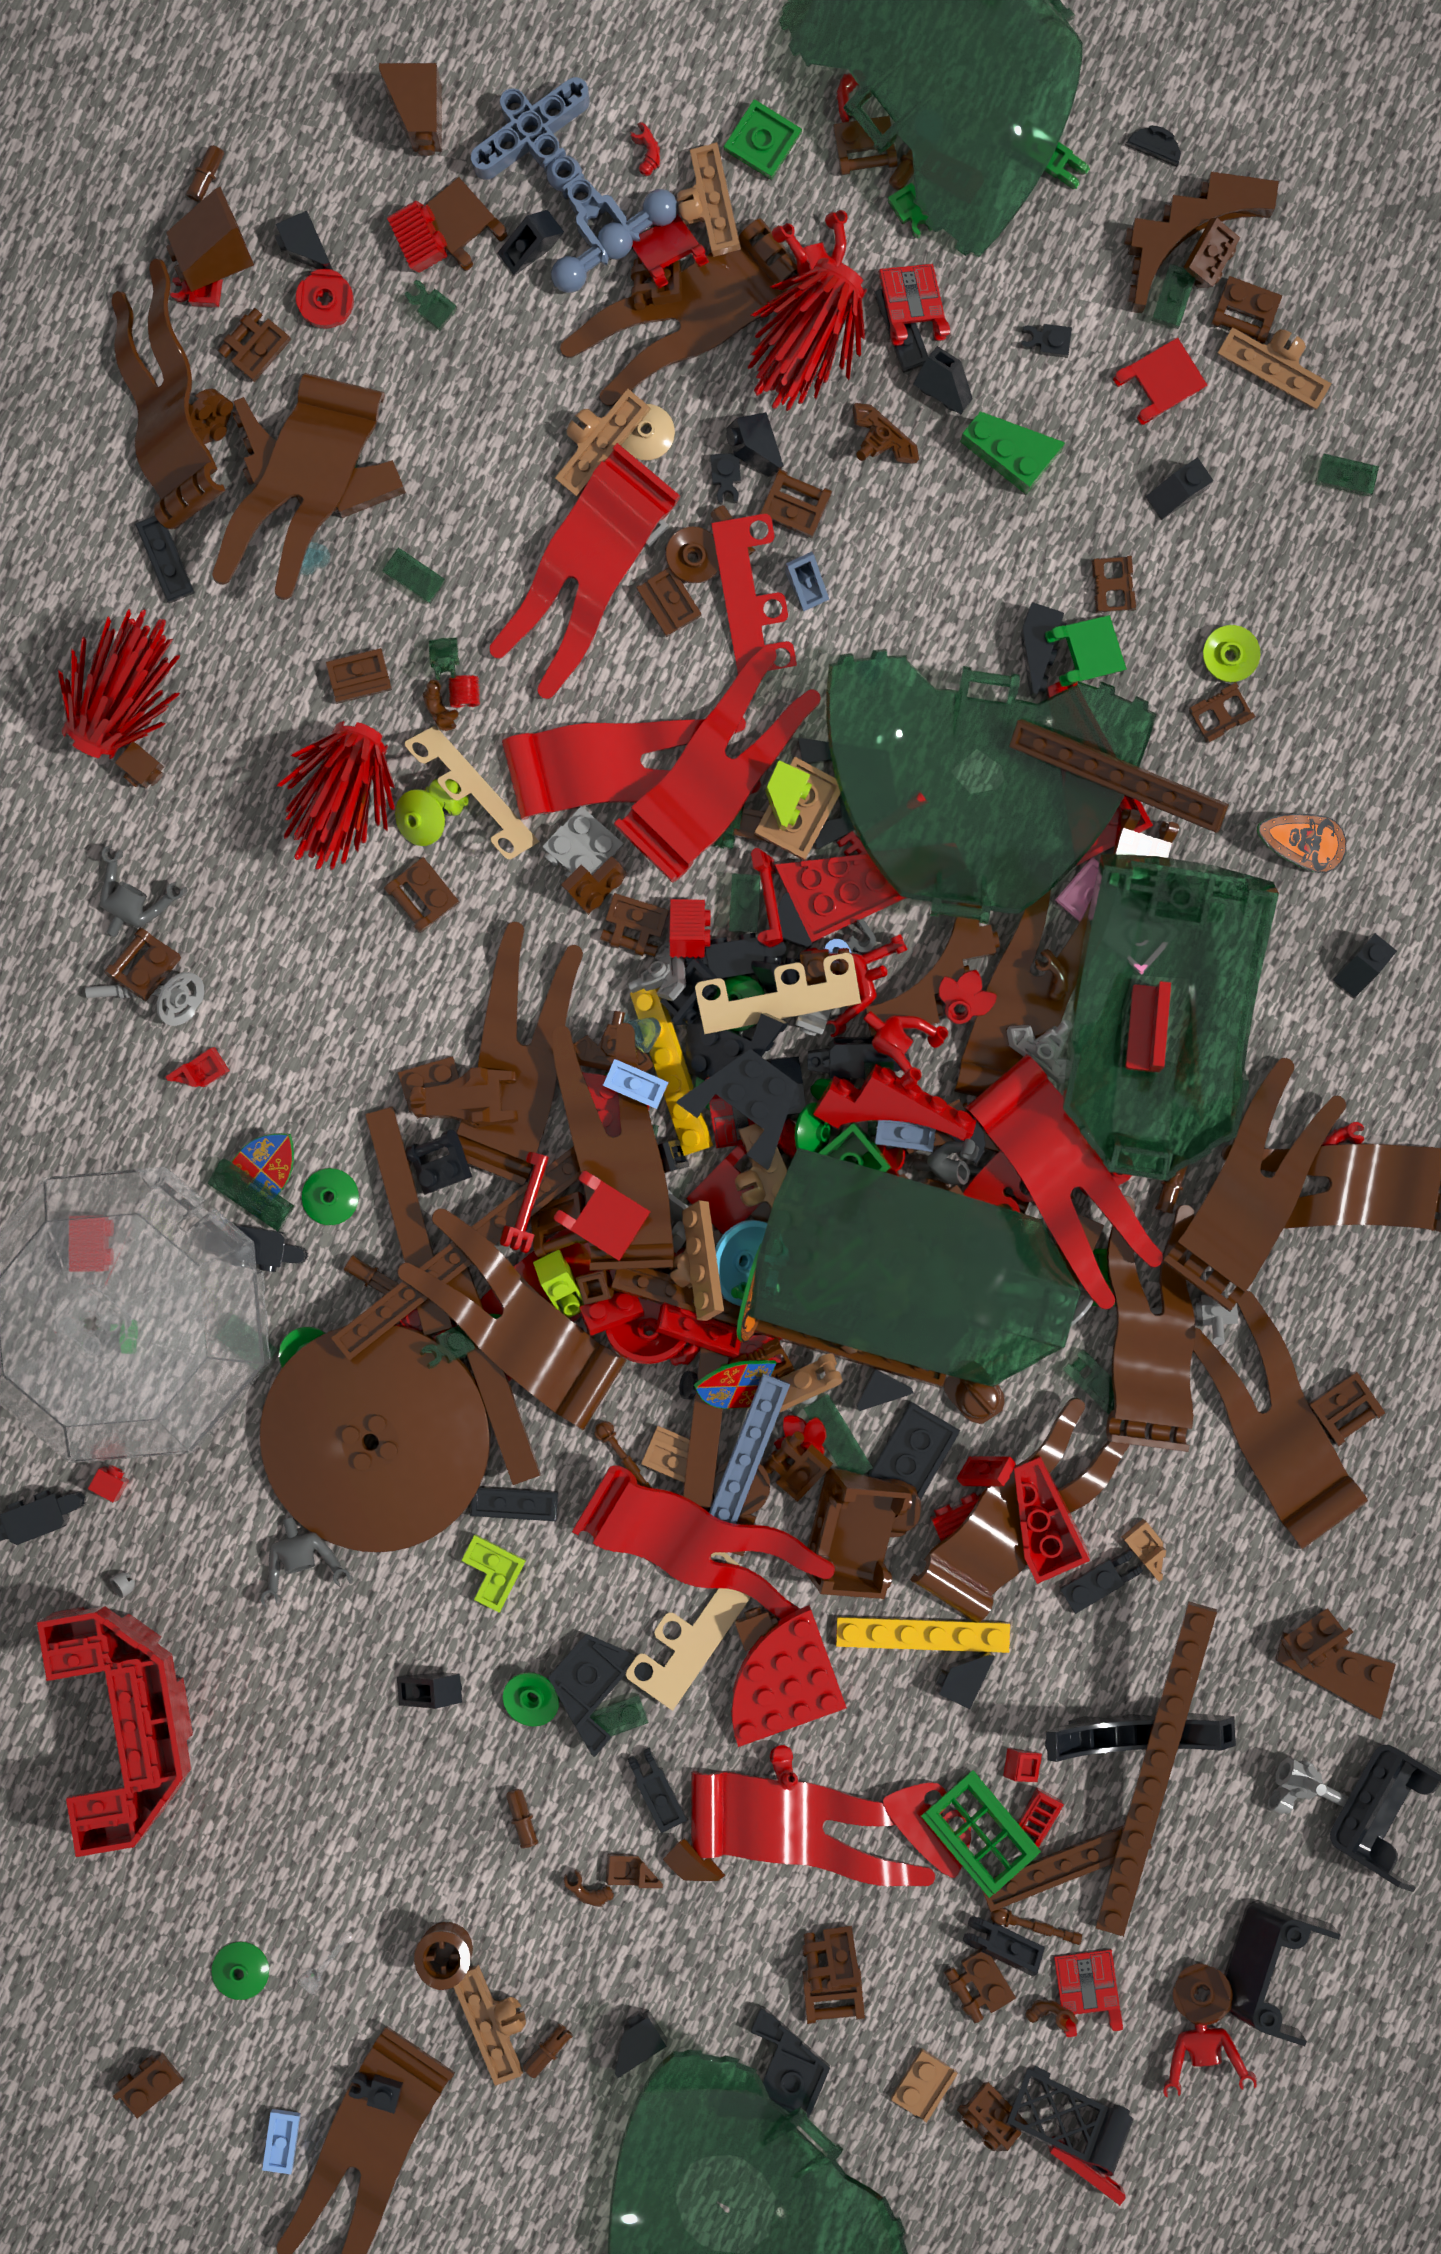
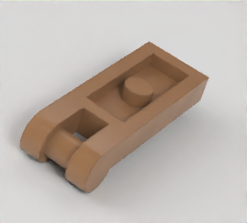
M834 1354L822 1355L818 1358V1361L779 1378L790 1383L780 1412L842 1383L841 1374L835 1368L837 1362ZM825 1372L826 1375L821 1379L819 1374Z

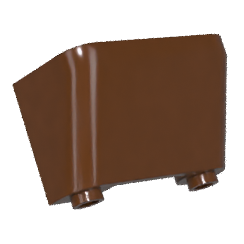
M830 1468L826 1472L807 1546L817 1555L833 1563L835 1567L834 1574L829 1579H822L806 1573L820 1594L885 1599L887 1588L891 1586L892 1575L883 1562L895 1515H904L912 1505V1493L907 1487L843 1469Z

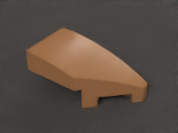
M1142 1519L1121 1537L1156 1580L1160 1582L1163 1579L1162 1564L1163 1557H1166V1549L1163 1547V1541L1150 1525Z

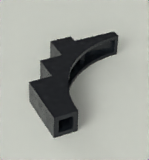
M1188 1713L1178 1749L1222 1751L1236 1746L1234 1716ZM1127 1714L1117 1718L1083 1716L1069 1720L1068 1725L1046 1731L1045 1748L1047 1750V1761L1059 1762L1091 1754L1144 1750L1147 1746L1155 1716Z

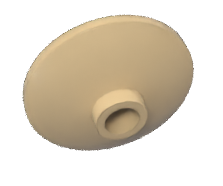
M647 404L651 410L621 445L639 460L647 461L661 457L670 449L674 440L675 429L671 417L664 409L653 404ZM644 425H648L652 430L650 433L644 434L641 432V428Z

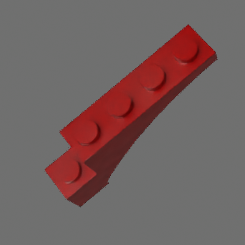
M877 1064L860 1090L855 1088L851 1082L834 1076L819 1099L813 1114L837 1129L842 1124L852 1122L891 1120L930 1127L950 1134L962 1141L972 1137L977 1122L967 1112L956 1110L949 1106L942 1098L932 1096L923 1091L919 1085L910 1090L905 1089L900 1082V1077L889 1068H882Z

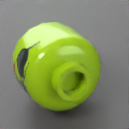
M438 779L433 780L425 788V791L432 794L438 800L443 809L444 816H457L462 812L463 807L468 805L469 795L460 800L452 799L439 785ZM452 779L445 781L449 791L455 794L461 792V787L456 781Z

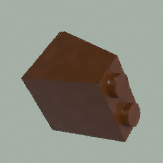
M379 63V71L385 91L413 152H418V154L423 156H432L435 152H442V83L437 63Z
M221 187L214 189L166 232L170 244L166 246L172 262L178 261V265L174 266L181 283L187 282L191 292L254 266L239 226Z

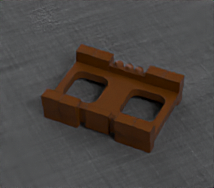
M1132 556L1106 559L1096 558L1092 560L1093 578H1096L1094 581L1096 584L1095 594H1097L1094 596L1096 614L1112 611H1135V591H1132L1133 580L1131 577L1133 575ZM1112 562L1121 563L1123 576L1121 578L1107 579L1104 576V564ZM1108 591H1123L1125 605L1109 607L1107 605L1106 593Z
M1236 682L1221 690L1216 696L1208 698L1207 701L1204 699L1189 708V712L1204 736L1206 743H1210L1223 736L1226 731L1234 728L1236 725L1241 726L1256 717L1250 711ZM1236 696L1240 700L1244 712L1231 717L1224 706V702ZM1208 710H1212L1219 721V726L1210 731H1206L1199 720V715Z
M778 1338L763 1344V1350L758 1349V1352L750 1353L749 1357L743 1354L730 1361V1364L741 1361H762L782 1354L785 1360L776 1364L771 1376L775 1377L778 1375L781 1378L795 1371Z

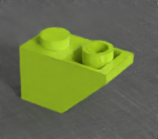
M780 760L773 771L765 792L779 829L785 831L788 824L794 826L801 811L796 809L800 798L806 800L812 784L807 782L810 774Z
M560 1250L533 1262L540 1284L555 1308L567 1318L580 1313L579 1307L584 1305L576 1278Z

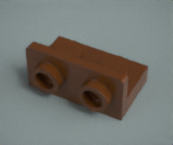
M1210 218L1183 267L1197 279L1194 283L1197 288L1213 287L1219 282L1222 277V270L1227 261L1235 254L1236 245L1241 238L1218 218Z
M1327 1608L1285 1636L1281 1642L1301 1669L1310 1664L1315 1668L1327 1659L1325 1655L1327 1652L1333 1649L1337 1653L1349 1644L1347 1638L1353 1631L1351 1628L1344 1631Z
M163 2052L156 2058L150 2055L138 2066L141 2070L133 2077L128 2073L116 2083L118 2089L112 2097L116 2101L121 2098L137 2119L184 2080Z
M984 2082L966 2105H960L957 2109L963 2116L961 2118L963 2123L968 2128L976 2130L983 2137L981 2139L983 2144L991 2151H1008L1022 2133L1005 2124L1012 2106L989 2082ZM1017 2112L1015 2120L1024 2125H1028V2123Z

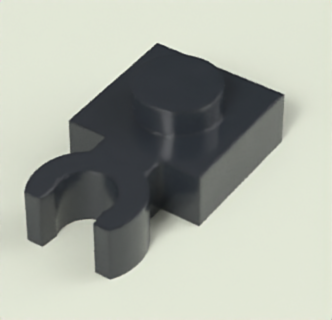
M1044 324L1042 332H1040L1033 326H1023L1022 333L1031 334L1033 339L1029 342L1021 341L1020 347L1028 350L1035 346H1040L1039 355L1068 358L1072 327Z
M734 453L710 455L712 484L721 485L717 493L719 505L723 504L722 497L725 493H731L734 503H738L739 494L733 484L741 483L739 458Z
M363 2073L354 2074L351 2082L359 2084L361 2088L352 2086L348 2094L350 2097L355 2099L366 2097L368 2098L367 2106L395 2113L403 2082L375 2074L373 2081H371Z

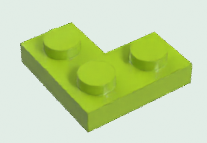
M475 1534L461 1560L487 1574L474 1600L500 1613L526 1559Z

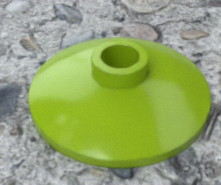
M1226 625L1211 633L1204 644L1203 660L1206 668L1215 678L1224 682H1239L1248 678L1256 670L1260 661V646L1256 637L1249 630L1241 626ZM1225 652H1234L1235 659L1227 660Z
M420 789L410 790L399 798L395 808V819L401 834L409 842L417 846H428L435 843L441 837L445 827L444 812L438 800L429 792Z

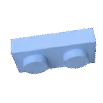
M614 1059L603 1086L657 1109L669 1082Z
M277 2109L271 2110L262 2171L284 2174L292 2173L301 2113Z

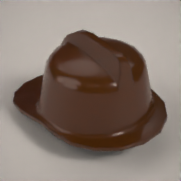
M968 1360L959 1361L944 1381V1391L951 1402L967 1419L974 1423L983 1424L1003 1411L1005 1403L1004 1394L999 1385L980 1365Z

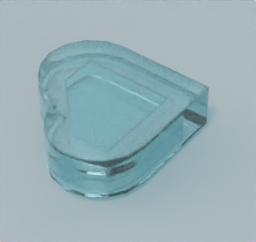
M310 542L300 574L308 576L313 574L317 568L327 566L331 559L329 550L322 544Z
M648 1017L642 1020L635 1019L629 1021L628 1024L632 1025L635 1030L636 1047L643 1053L650 1052L661 1032L658 1020L654 1017Z

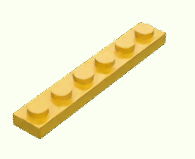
M660 987L649 991L642 989L635 993L631 992L630 996L657 1076L669 1082L664 1092V1097L678 1139L681 1142L684 1156L712 1147L713 1143L703 1113L696 1118L676 1103L678 1099L693 1090L694 1087L668 1009L660 1002L662 998L657 995Z
M837 1616L836 1647L1009 1653L1010 1623Z

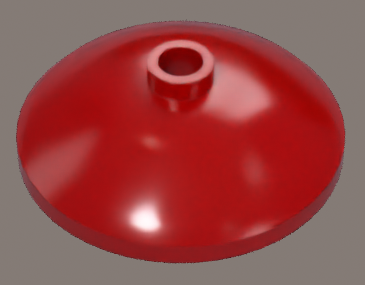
M642 1298L638 1299L644 1310L643 1317L606 1330L610 1345L619 1355L627 1360L641 1364H654L668 1360L680 1352L687 1343L656 1332L662 1304ZM647 1331H652V1332H654L653 1335H650V1336L645 1335V1333H646Z

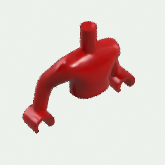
M839 210L835 213L831 212L825 217L826 225L830 229H834L835 245L831 256L826 252L823 242L803 248L794 236L795 229L792 224L778 225L772 230L773 239L778 243L786 241L793 251L797 261L798 275L812 270L821 258H829L828 264L839 267L846 251L847 242L844 223L848 219L847 213Z
M812 947V948L803 950L802 952H804V951H813V950H818V949L815 948V947ZM829 953V956L837 955L838 953ZM850 953L854 959L861 1003L849 1007L838 1018L827 1021L826 1025L833 1024L836 1027V1032L831 1034V1037L843 1034L847 1028L846 1023L875 1000L877 993L873 981L887 976V969L884 965L869 970L861 954Z
M869 1011L863 1018L865 1022L877 1031L872 1041L874 1049L891 1057L905 1073L900 1078V1082L907 1090L917 1085V1081L921 1079L922 1074L918 1068L911 1066L904 1055L913 1043V1039L903 1029L913 1028L928 1035L927 1040L933 1048L941 1046L948 1036L947 1028L943 1026L936 1028L924 1019L916 1016L893 1015L883 1022L872 1011Z
M1198 2024L1195 2025L1194 2030L1184 2031L1178 2035L1171 2060L1170 2076L1165 2081L1163 2093L1168 2098L1167 2088L1173 2086L1178 2090V2096L1181 2095L1179 2080L1186 2050L1190 2055L1192 2066L1202 2067L1222 2063L1221 2053L1223 2046L1227 2057L1239 2076V2086L1242 2090H1244L1243 2080L1247 2078L1253 2081L1255 2089L1257 2087V2077L1252 2071H1247L1233 2040L1224 2028H1207V2025Z

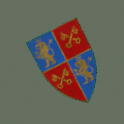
M272 1133L252 1140L238 1152L220 1175L262 1214L281 1193L291 1176L294 1164V1147L291 1134Z
M762 1360L741 1361L731 1364L724 1363L720 1368L695 1383V1390L704 1402L713 1407L722 1409L750 1408L763 1373L771 1376L776 1366V1361Z

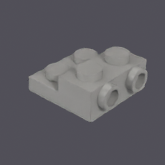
M580 806L563 826H560L543 845V849L546 851L544 857L553 866L557 867L560 864L568 871L565 874L568 878L580 865L593 875L611 856L614 857L624 843Z

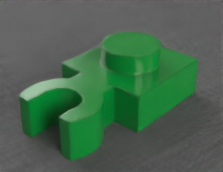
M913 183L908 184L888 197L887 202L902 225L908 221L911 222V232L915 238L918 239L921 236V232L917 228L919 224H925L929 231L933 230L932 219L922 214V212L927 210V205Z

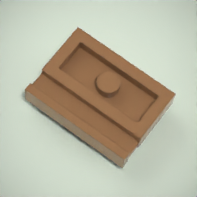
M657 1426L641 1464L685 1483L690 1439Z
M921 2048L892 2094L891 2100L927 2123L958 2073L955 2069H952L946 2063Z

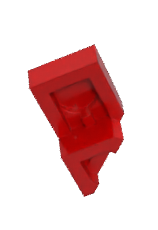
M212 1047L191 1062L183 1064L165 1078L167 1081L180 1082L192 1087H206L230 1072L217 1049Z

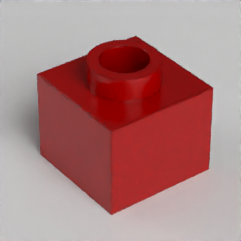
M109 1465L108 1468L104 1466L98 1469L88 1490L114 1503L120 1499L129 1479L123 1477L125 1472L113 1465Z

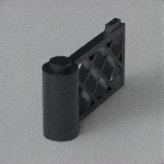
M1034 2066L1033 2070L1026 2069L1005 2124L1086 2163L1088 2167L1101 2174L1113 2176L1134 2120L1129 2115L1130 2111L1120 2105L1115 2104L1111 2108L1049 2079L1051 2073L1037 2066ZM1030 2078L1041 2083L1045 2095L1031 2099L1027 2089ZM1048 2087L1054 2089L1055 2091L1050 2092ZM1062 2093L1068 2097L1072 2108L1058 2113L1052 2096ZM1023 2096H1025L1027 2102L1021 2104ZM1047 2098L1053 2115L1040 2120L1033 2103ZM1075 2100L1082 2104L1076 2105ZM1029 2106L1035 2121L1028 2125L1015 2120L1018 2109ZM1089 2106L1097 2110L1098 2113L1095 2122L1085 2126L1078 2109ZM1073 2111L1080 2128L1066 2133L1060 2116ZM1055 2118L1061 2135L1051 2138L1045 2134L1041 2123ZM1037 2126L1038 2131L1032 2129L1031 2127ZM1092 2127V2130L1089 2135L1087 2129ZM1082 2131L1086 2141L1083 2153L1072 2148L1068 2136ZM1063 2139L1065 2144L1059 2142L1058 2140Z

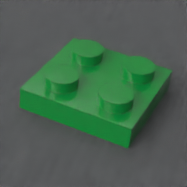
M754 99L724 145V151L772 180L802 134V128Z

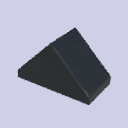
M787 892L783 894L778 907L783 941L808 949L813 944Z
M680 1140L668 1141L658 1145L665 1173L690 1167L687 1155L684 1156Z
M874 1368L856 1406L858 1411H862L914 1394L910 1386Z

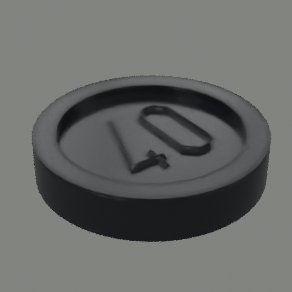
M685 1371L681 1376L679 1393L683 1399L691 1400L696 1395L694 1384L698 1382V1377L694 1371Z

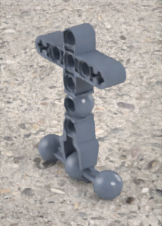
M578 77L568 79L534 105H531L525 95L518 89L512 88L504 91L500 98V105L503 117L508 124L476 146L471 153V162L475 174L483 180H489L530 152L536 162L544 168L549 184L555 190L562 192L565 200L569 198V204L576 214L578 232L590 246V249L577 258L571 256L559 258L553 265L551 280L555 287L566 293L579 291L585 284L589 270L600 262L607 266L608 259L618 260L625 257L631 250L633 241L640 242L639 234L652 224L657 226L670 224L676 218L679 211L677 199L671 192L665 189H656L646 196L643 202V210L627 221L626 216L614 199L609 195L601 196L592 184L585 180L579 162L573 157L566 155L564 148L560 149L559 142L554 133L583 113L590 104L588 86L583 79ZM511 103L520 104V107L516 110H509L507 108ZM553 108L560 110V113L555 116L547 114ZM529 125H534L537 127V129L532 133L524 131V129ZM505 142L514 143L511 149L505 150L501 148ZM546 147L554 149V152L550 155L541 154V151ZM484 159L486 162L490 163L486 165L484 162L480 163V161ZM561 170H569L571 172L566 178H561L557 175ZM579 192L588 194L584 200H577L574 196ZM608 212L615 222L604 225L596 237L587 225L588 220L596 218L598 213Z

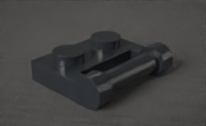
M452 1129L443 1132L438 1138L420 1145L413 1144L406 1148V1156L409 1161L413 1162L424 1195L472 1177L459 1137ZM444 1147L448 1148L449 1155L427 1163L426 1154Z

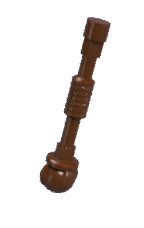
M608 1421L599 1422L594 1431L596 1438L602 1440V1443L607 1442L621 1459V1464L636 1477L637 1482L641 1486L652 1488L640 1474L641 1470L630 1455H626L617 1443L618 1441L614 1437L616 1432L612 1423Z
M1005 1908L995 1910L990 1915L993 1923L1004 1925V1927H1008L1009 1924L1013 1926L1019 1925L1031 1929L1032 1932L1049 1937L1052 1935L1061 1937L1063 1940L1080 1945L1082 1941L1081 1933L1054 1928L1053 1925L1036 1920L1032 1922L1013 1915L1011 1910H1006Z

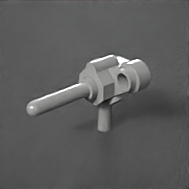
M1211 1268V1271H1206V1280L1212 1274L1214 1269ZM1223 1291L1222 1294H1221V1295H1223L1225 1298H1228V1296H1229V1295H1225V1292H1224V1291ZM1201 1295L1202 1302L1192 1306L1194 1317H1197V1320H1203V1326L1212 1325L1213 1343L1215 1345H1222L1225 1342L1224 1324H1238L1237 1303L1229 1312L1209 1296ZM1150 1308L1151 1312L1156 1315L1160 1314L1163 1309Z
M1287 1757L1280 1763L1276 1771V1784L1279 1787L1271 1793L1268 1800V1808L1280 1815L1284 1813L1289 1814L1297 1798L1310 1800L1316 1795L1344 1807L1349 1797L1324 1785L1322 1774L1317 1772L1313 1764L1305 1760L1296 1761Z

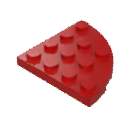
M810 1605L798 1609L778 1621L776 1627L757 1640L743 1660L733 1687L731 1710L733 1731L738 1747L847 1708Z

